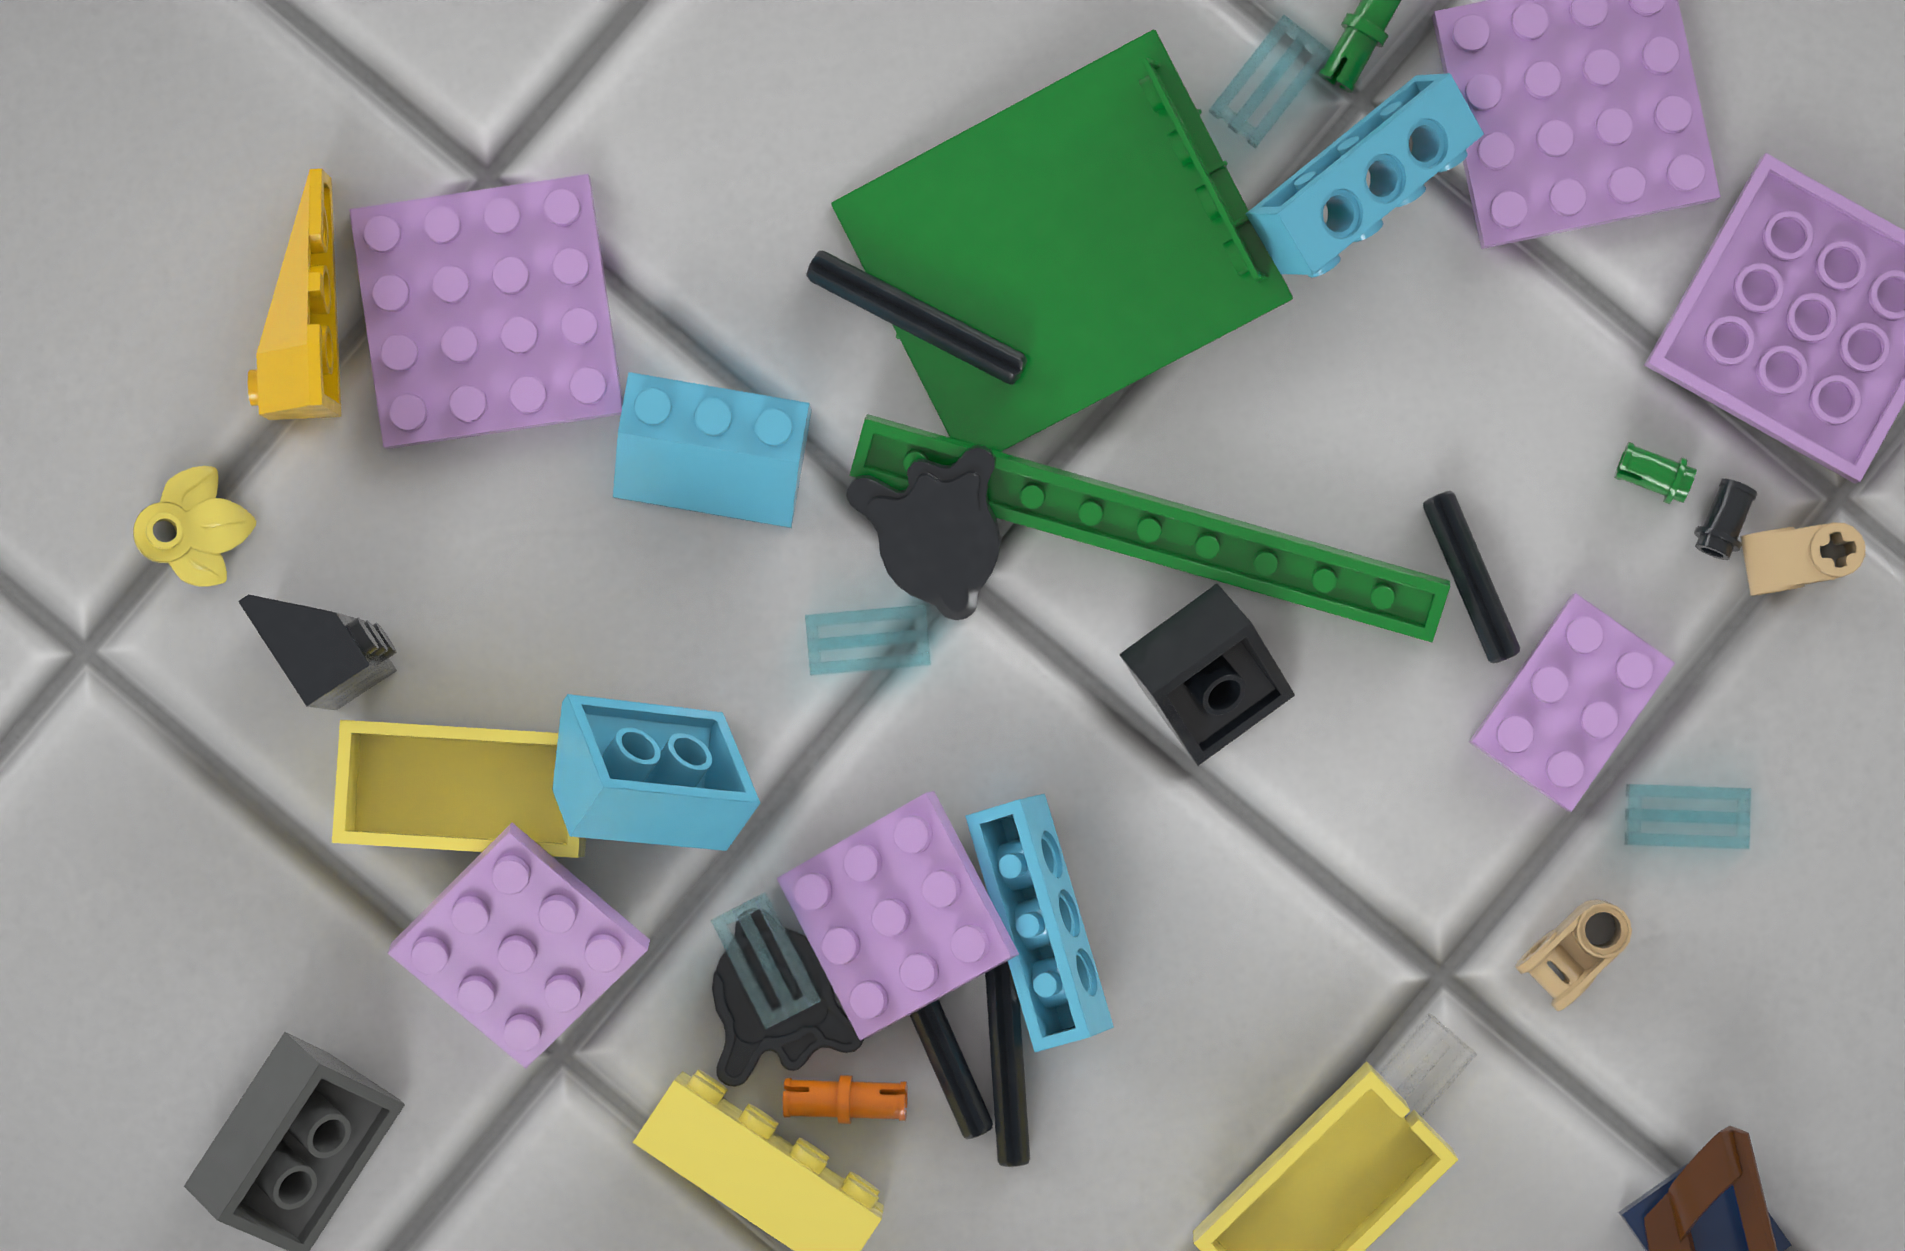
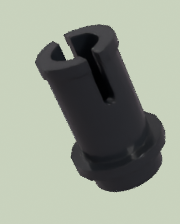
M1721 479L1720 488L1704 525L1697 526L1694 531L1695 536L1698 537L1695 547L1714 558L1729 560L1732 552H1738L1742 546L1741 542L1737 539L1751 504L1756 499L1757 491L1741 482Z

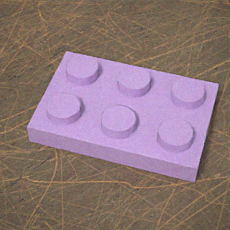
M1572 594L1469 743L1563 809L1572 812L1675 662L1578 594Z

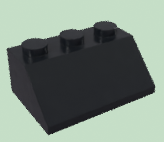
M249 594L238 601L306 707L338 710L397 671L389 659L397 653L396 649L378 623L372 625L368 620L364 621L359 617L354 618L337 612Z

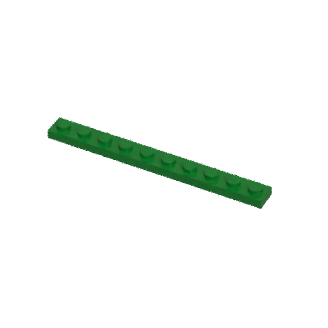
M867 414L849 476L856 478L861 475H870L897 490H904L909 486L907 470L914 460L921 458L941 465H952L957 462L968 448L975 445ZM992 450L995 455L996 465L988 482L987 496L989 505L998 519L1433 643L1451 587L1449 580Z

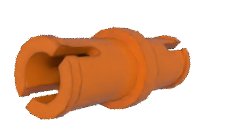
M840 1075L839 1081L792 1080V1078H785L784 1089H786V1091H783L784 1118H790L791 1116L835 1117L838 1120V1124H851L852 1118L899 1119V1121H906L907 1110L905 1108L908 1105L907 1081H901L900 1083L853 1081V1075Z

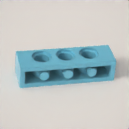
M1450 73L1416 75L1249 210L1246 216L1280 274L1308 275L1311 278L1323 275L1340 262L1341 257L1339 254L1350 244L1367 239L1378 232L1384 224L1382 218L1395 207L1407 205L1419 198L1426 190L1424 183L1435 174L1452 169L1464 161L1468 156L1466 149L1483 136L1484 133ZM1410 136L1412 138L1413 143L1412 151H1410L1409 148ZM1368 170H1369V173H1370V185H1369V188H1368V186H1367V181H1366V176H1367ZM1325 204L1328 209V218L1326 224L1323 218V210Z
M1040 794L1022 798L966 815L988 895L1019 952V955L1008 960V964L1034 1052L1086 1039L1114 1028L1046 795Z

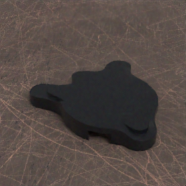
M982 445L968 448L957 462L952 465H941L921 458L914 460L907 470L909 486L904 490H897L873 476L861 475L850 483L846 493L850 505L863 514L876 529L879 539L880 556L888 575L896 585L909 595L936 606L945 617L952 620L966 619L975 612L978 606L979 592L991 576L1000 553L1001 536L998 521L989 505L987 496L988 482L995 468L996 460L992 450Z
M751 908L744 911L736 920L734 938L721 956L713 975L712 993L715 1009L725 1029V1044L716 1067L718 1079L723 1084L733 1087L744 1084L753 1072L762 1054L767 1051L777 1053L785 1069L796 1071L820 1048H830L843 1053L855 1052L860 1048L864 1039L859 1040L849 1018L837 1003L833 987L807 937L779 924L766 909Z

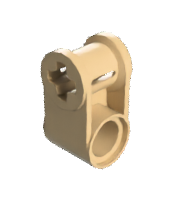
M1833 522L1798 529L1787 527L1740 536L1751 596L1805 587V584L1834 580L1855 572L1865 558L1866 545L1862 535L1853 526L1846 523ZM1830 536L1834 545H1844L1846 550L1845 556L1836 559V567L1832 558H1822L1820 554V547L1829 544Z
M1598 899L1586 901L1579 905L1554 930L1538 940L1519 959L1515 968L1521 974L1528 972L1553 998L1551 1005L1555 1010L1561 1011L1575 1001L1592 984L1597 975L1624 951L1630 942L1632 934L1630 920L1623 910L1607 901ZM1596 913H1609L1615 922L1614 935L1604 944H1591L1585 933L1586 923ZM1548 961H1551L1565 976L1564 980H1561L1547 965Z

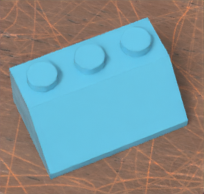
M628 372L617 437L613 498L792 528L812 413L810 403Z
M567 694L563 700L552 790L570 837L727 851L760 805V800L723 712Z

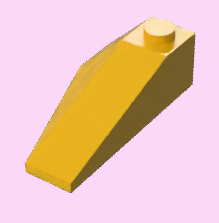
M322 168L309 170L257 349V369L248 371L247 384L251 406H258L259 415L268 420L342 417L332 178Z

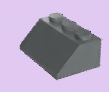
M284 1032L184 1187L217 1221L287 1251H310L405 1104L330 1053Z

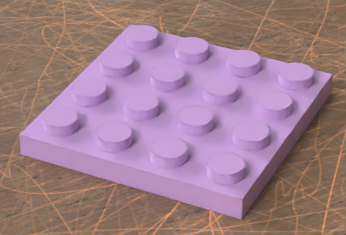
M1487 0L1434 11L1432 20L1444 74L1450 73L1484 133L1483 136L1466 149L1468 156L1463 161L1481 249L1713 202L1721 197L1678 0Z
M1765 153L1756 164L1644 366L1853 483L1861 482L1905 403V230Z
M588 174L349 209L383 447L385 449L621 415L623 398L592 185Z

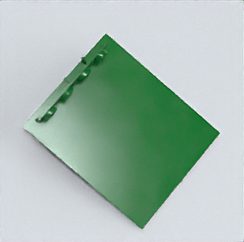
M1153 29L831 203L865 272L1025 355L1027 362L1024 371L1015 384L1009 385L893 325L897 333L896 338L900 339L950 438L974 445L986 446L989 449L1002 452L1293 300V295L1282 274H1280L1246 216L1249 210L1227 169V161H1223L1200 117L1202 110L1195 107L1156 30Z

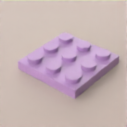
M934 791L922 794L777 878L859 1040L871 1037L1019 955Z
M512 822L391 943L388 954L526 1069L648 950L650 939Z

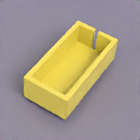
M340 720L332 843L483 852L513 822L551 856L580 858L585 857L586 838L569 836L552 790L558 733Z
M1365 1062L1193 1230V1243L1200 1251H1365L1459 1159L1453 1148L1415 1110L1405 1118L1410 1112L1406 1101L1368 1062Z
M697 1070L691 1077L682 1071L674 1079L632 1143L793 1251L862 1250L883 1216L884 1205L878 1202L880 1191L875 1186L851 1171L844 1179L827 1168L829 1156L808 1141L799 1137L793 1145L776 1134L774 1131L779 1123L759 1108L748 1103L744 1111L734 1106L723 1098L728 1089L708 1074Z

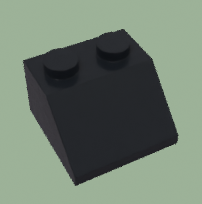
M1218 583L1119 654L1144 694L1197 766L1295 696L1252 622Z

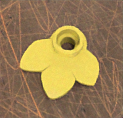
M212 466L192 467L170 478L165 484L160 502L151 504L143 509L133 527V539L142 555L154 562L168 563L181 581L197 587L215 586L226 582L227 571L221 554L243 543L256 526L255 518L242 506L223 498H216L219 482L218 471ZM160 521L169 522L176 530V537L170 542H161L155 538L153 526Z

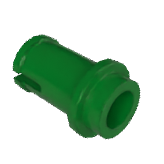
M1628 442L1618 463L1614 478L1628 481L1664 495L1663 502L1670 504L1673 499L1684 503L1693 484L1697 469L1687 466L1688 460L1681 457L1679 462H1676Z

